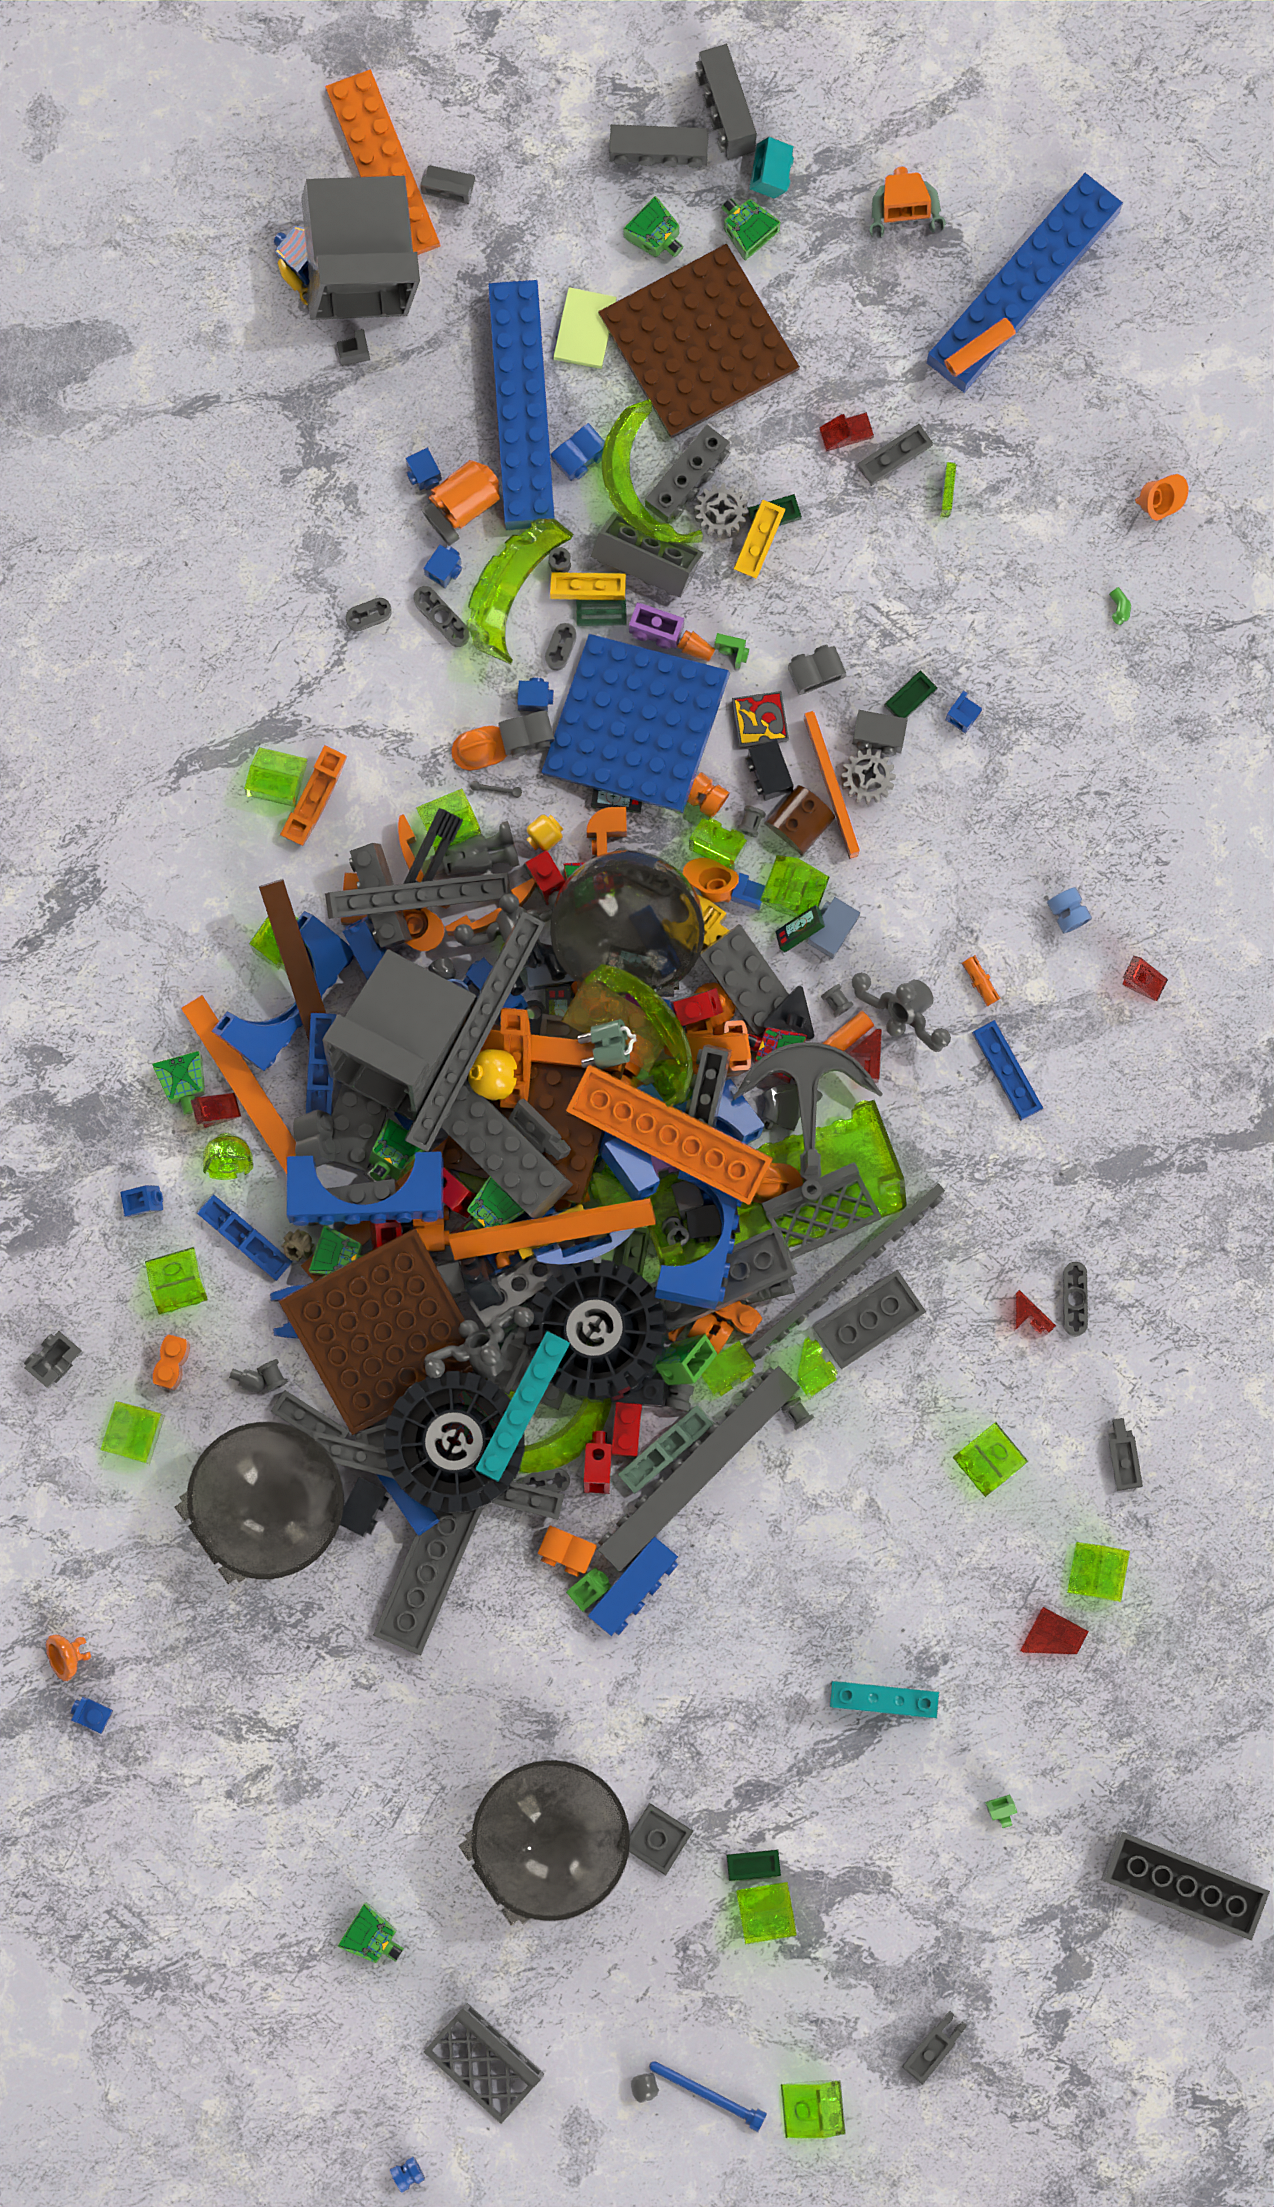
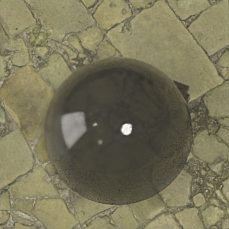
M634 850L604 853L592 858L576 869L566 880L556 897L550 926L551 943L556 958L567 974L577 982V990H582V997H600V989L605 991V997H626V994H631V997H651L652 990H656V997H674V990H679V982L691 971L700 956L705 933L701 902L687 877L663 858L651 853Z
M270 1421L254 1422L227 1431L204 1450L192 1470L187 1492L179 1497L182 1502L174 1507L184 1522L190 1519L191 1524L188 1528L199 1544L202 1545L213 1564L219 1563L222 1565L217 1570L226 1583L229 1584L235 1579L240 1583L246 1578L264 1580L286 1577L303 1570L315 1562L330 1546L340 1527L344 1511V1489L335 1461L325 1447L314 1437L288 1424Z
M543 1760L520 1766L500 1778L481 1801L475 1814L472 1830L464 1834L467 1840L458 1845L468 1862L474 1859L473 1870L497 1906H504L501 1912L510 1926L519 1921L524 1925L530 1920L559 1922L587 1914L603 1903L614 1891L627 1866L630 1852V1830L626 1813L619 1798L602 1778L587 1768L574 1763L559 1760Z

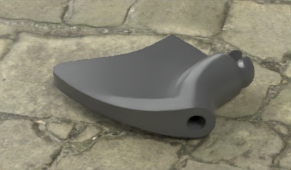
M783 1084L763 1092L762 1096L766 1104L761 1121L765 1125L764 1128L771 1130L775 1123L795 1131L801 1117L796 1084ZM817 1090L818 1102L822 1098L823 1094Z

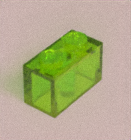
M738 1341L718 1354L700 1377L713 1396L719 1393L722 1397L734 1389L731 1384L739 1379L743 1383L755 1375L752 1370L756 1368V1364L742 1343Z

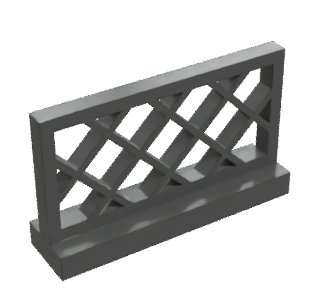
M855 1162L820 1177L817 1182L820 1183L822 1192L816 1201L805 1200L801 1194L802 1186L762 1203L763 1214L772 1228L777 1226L775 1220L785 1216L792 1219L788 1230L779 1227L782 1234L786 1235L784 1239L786 1245L790 1236L803 1240L800 1248L790 1251L788 1248L792 1259L881 1220V1215L859 1174ZM856 1183L861 1190L858 1199L845 1195L848 1187ZM808 1187L807 1192L809 1194H815L816 1189L814 1187ZM833 1196L839 1198L835 1209L822 1205L825 1197ZM842 1200L856 1203L852 1214L839 1211ZM859 1205L870 1208L873 1215L865 1219L856 1216ZM805 1206L815 1208L812 1219L799 1216L801 1208ZM819 1210L832 1214L829 1225L815 1221ZM836 1215L850 1219L847 1227L842 1229L833 1227ZM796 1220L809 1224L806 1235L792 1231ZM813 1226L826 1229L824 1237L820 1239L809 1237Z
M468 2003L463 2006L423 2052L500 2124L503 2123L544 2076V2073ZM457 2022H460L466 2028L467 2038L453 2039L452 2027ZM448 2033V2039H443V2037ZM481 2042L486 2046V2056L472 2057L471 2043ZM449 2043L450 2058H440L432 2051L437 2044ZM453 2043H467L468 2057H454ZM491 2060H501L505 2064L506 2074L492 2075ZM468 2061L469 2075L459 2076L455 2072L454 2062ZM472 2061H487V2075H473ZM510 2078H520L528 2086L523 2092L511 2093ZM488 2079L489 2093L479 2094L474 2090V2080ZM492 2079H506L507 2093H493ZM507 2097L508 2108L502 2115L493 2107V2098ZM511 2097H517L512 2103Z

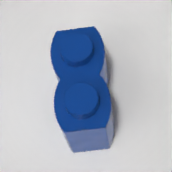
M587 423L570 439L557 447L551 453V459L570 481L575 478L580 479L588 472L589 465L594 462L598 464L606 458L608 444Z

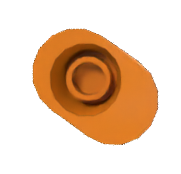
M1173 474L1160 480L1147 482L1143 486L1140 496L1135 499V503L1139 504L1142 510L1149 514L1151 519L1161 520L1177 512L1185 504L1189 490L1187 480L1182 475Z
M493 725L464 732L456 738L451 749L452 758L455 763L462 769L469 771L497 764L508 756L505 753L499 727Z
M710 858L693 859L686 863L683 868L685 881L699 889L704 898L711 902L724 901L729 903L731 901L733 889L739 882L737 872Z
M422 908L421 911L416 909L403 910L412 940L405 943L419 951L435 949L444 937L442 920L427 908Z
M771 1163L752 1201L762 1204L802 1186L803 1181L800 1173L791 1165Z

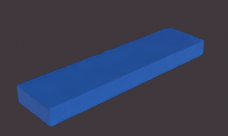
M994 1020L973 1031L972 1034L1020 1121L1043 1110L1042 1104L996 1021Z

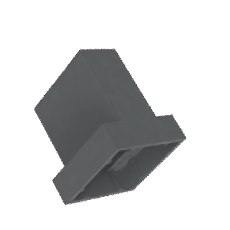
M405 176L306 179L301 201L310 281L307 290L310 320L408 316L420 283L418 254L413 252Z
M387 949L346 1016L338 1014L323 1038L330 1077L414 1121L477 995Z

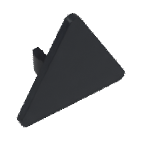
M797 986L765 1019L762 1026L764 1028L807 1035L808 1039H813L815 1035L803 987Z

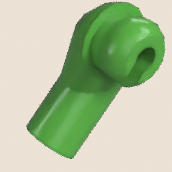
M1117 587L1109 595L1117 605L1116 613L1112 614V619L1117 625H1121L1130 618L1132 605L1122 590Z

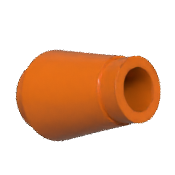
M688 630L684 632L677 645V648L682 650L681 653L706 660L707 662H709L715 651V648L711 647L698 634Z

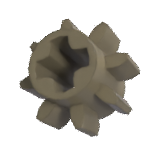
M297 1229L294 1233L289 1231L283 1238L285 1242L281 1247L284 1248V1253L289 1259L299 1262L301 1258L307 1260L313 1253L311 1249L315 1244L312 1243V1238L307 1232Z

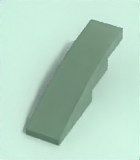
M696 1405L618 1475L636 1494L714 1425V1422L699 1405Z

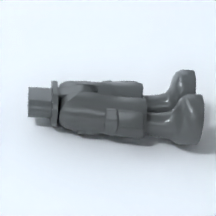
M502 822L499 826V832L490 838H485L483 834H479L465 839L464 842L448 847L436 875L445 872L447 875L471 871H486L492 869L491 867H493L492 864L507 863L511 867L519 866V859L515 845H513L514 840L509 822ZM507 846L504 850L488 853V849Z

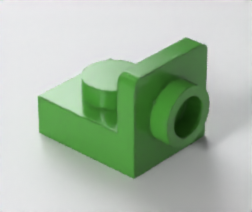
M717 633L714 648L719 649L718 652L724 655L736 653L735 668L740 669L741 663L747 662L750 650L745 648L746 640Z
M595 1567L566 1593L583 1612L612 1586L605 1573Z

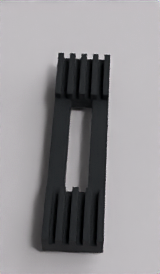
M442 808L438 809L403 884L418 882L416 878L438 835L442 839L422 882L433 881L450 843L455 839L463 819Z

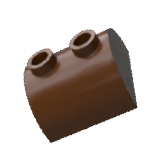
M797 785L764 824L803 856L835 820V815L814 793L801 785Z

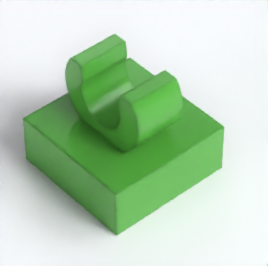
M1010 1794L985 1802L988 1813L993 1821L999 1819L1002 1828L1012 1826L1010 1815L1016 1814L1017 1809Z

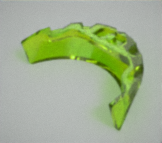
M650 399L626 407L607 435L602 454V477L604 486L609 492L611 503L628 524L649 537L670 543H701L703 541L701 529L689 534L677 533L671 525L659 523L653 518L640 502L631 479L630 454L634 438L640 426L652 412V402Z
M539 518L532 521V526L520 535H512L505 542V549L498 556H492L484 567L469 600L468 608L471 609L470 619L466 623L467 630L471 632L474 642L472 644L479 651L510 665L513 659L507 650L505 632L513 601L534 568L554 548L571 540L574 535L555 519Z
M601 964L584 979L585 982L589 984L594 981H602L612 991L630 993L637 1000L680 1067V1074L673 1081L676 1094L665 1104L669 1108L683 1102L691 1088L693 1064L689 1042L679 1020L667 1003L642 980L622 969Z
M590 1342V1343L587 1345V1346L595 1347L592 1342ZM584 1399L576 1414L562 1429L540 1442L526 1445L524 1459L522 1460L519 1472L536 1473L552 1470L578 1458L581 1452L586 1449V1443H591L592 1432L602 1431L611 1408V1399H604V1403H591L588 1399Z

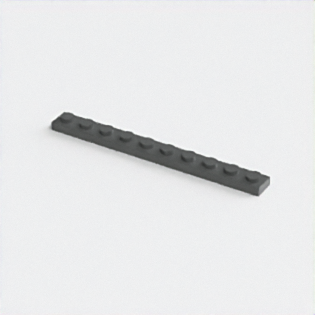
M521 911L404 1139L405 1141L427 1152L429 1151L544 928L545 922Z
M938 1183L746 1349L748 1356L751 1359H754L756 1356L761 1359L771 1350L769 1345L775 1339L780 1342L791 1333L788 1330L790 1326L794 1323L798 1326L810 1316L807 1312L812 1307L820 1308L829 1300L826 1296L833 1289L838 1292L848 1283L846 1278L850 1274L854 1273L857 1276L867 1267L865 1262L871 1256L876 1259L886 1250L884 1245L892 1239L895 1243L906 1233L903 1229L909 1223L914 1226L924 1218L925 1215L922 1213L929 1206L932 1209L938 1206L944 1200L942 1198L945 1192L943 1187Z
M314 1431L308 1457L394 1478L387 1465L386 1453L383 1448ZM512 1482L510 1488L502 1496L500 1495L496 1498L493 1504L558 1520L565 1495Z

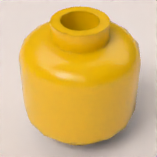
M542 814L527 826L526 831L529 837L526 840L535 850L540 847L543 851H549L562 840L563 835L561 832L564 829L552 815Z

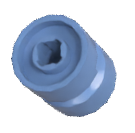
M1076 887L1065 890L1047 901L1053 915H1058L1059 917L1057 923L1063 934L1081 927L1092 919L1087 907L1080 904L1082 898Z

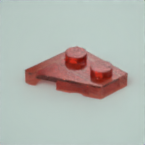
M1042 1607L1019 1651L1022 1653L1078 1654L1089 1631Z

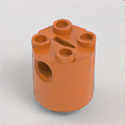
M469 460L449 475L440 485L432 488V494L428 497L437 508L443 510L446 514L444 517L452 527L461 530L467 523L500 500L499 480L488 466Z

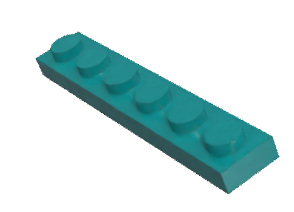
M548 1331L546 1332L475 1469L476 1471L499 1482L570 1344L569 1342Z

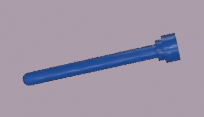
M656 2061L650 2063L649 2068L652 2072L746 2120L745 2123L749 2125L748 2128L759 2132L767 2115L766 2112L757 2109V2111L751 2109L750 2111Z

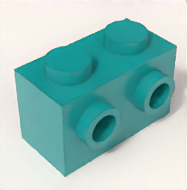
M767 137L757 143L749 189L773 199L787 192L790 186V169L794 162V146L772 137Z

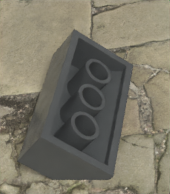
M614 512L600 530L590 557L603 565H609L620 570L623 574L634 576L647 585L656 586L669 595L681 598L688 588L704 552Z

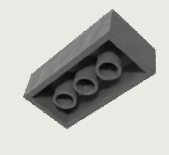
M723 44L700 51L699 61L696 62L697 72H695L698 85H703L705 93L703 94L705 107L711 110L712 116H710L712 128L714 131L718 130L719 138L717 142L720 152H725L727 160L755 152L757 132L728 45Z

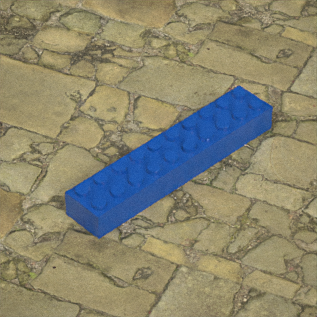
M1085 172L928 353L926 363L965 393L1014 335L956 377L948 371L944 360L1003 318H1007L1017 333L1120 214L1123 202Z
M538 280L488 283L506 530L555 527Z

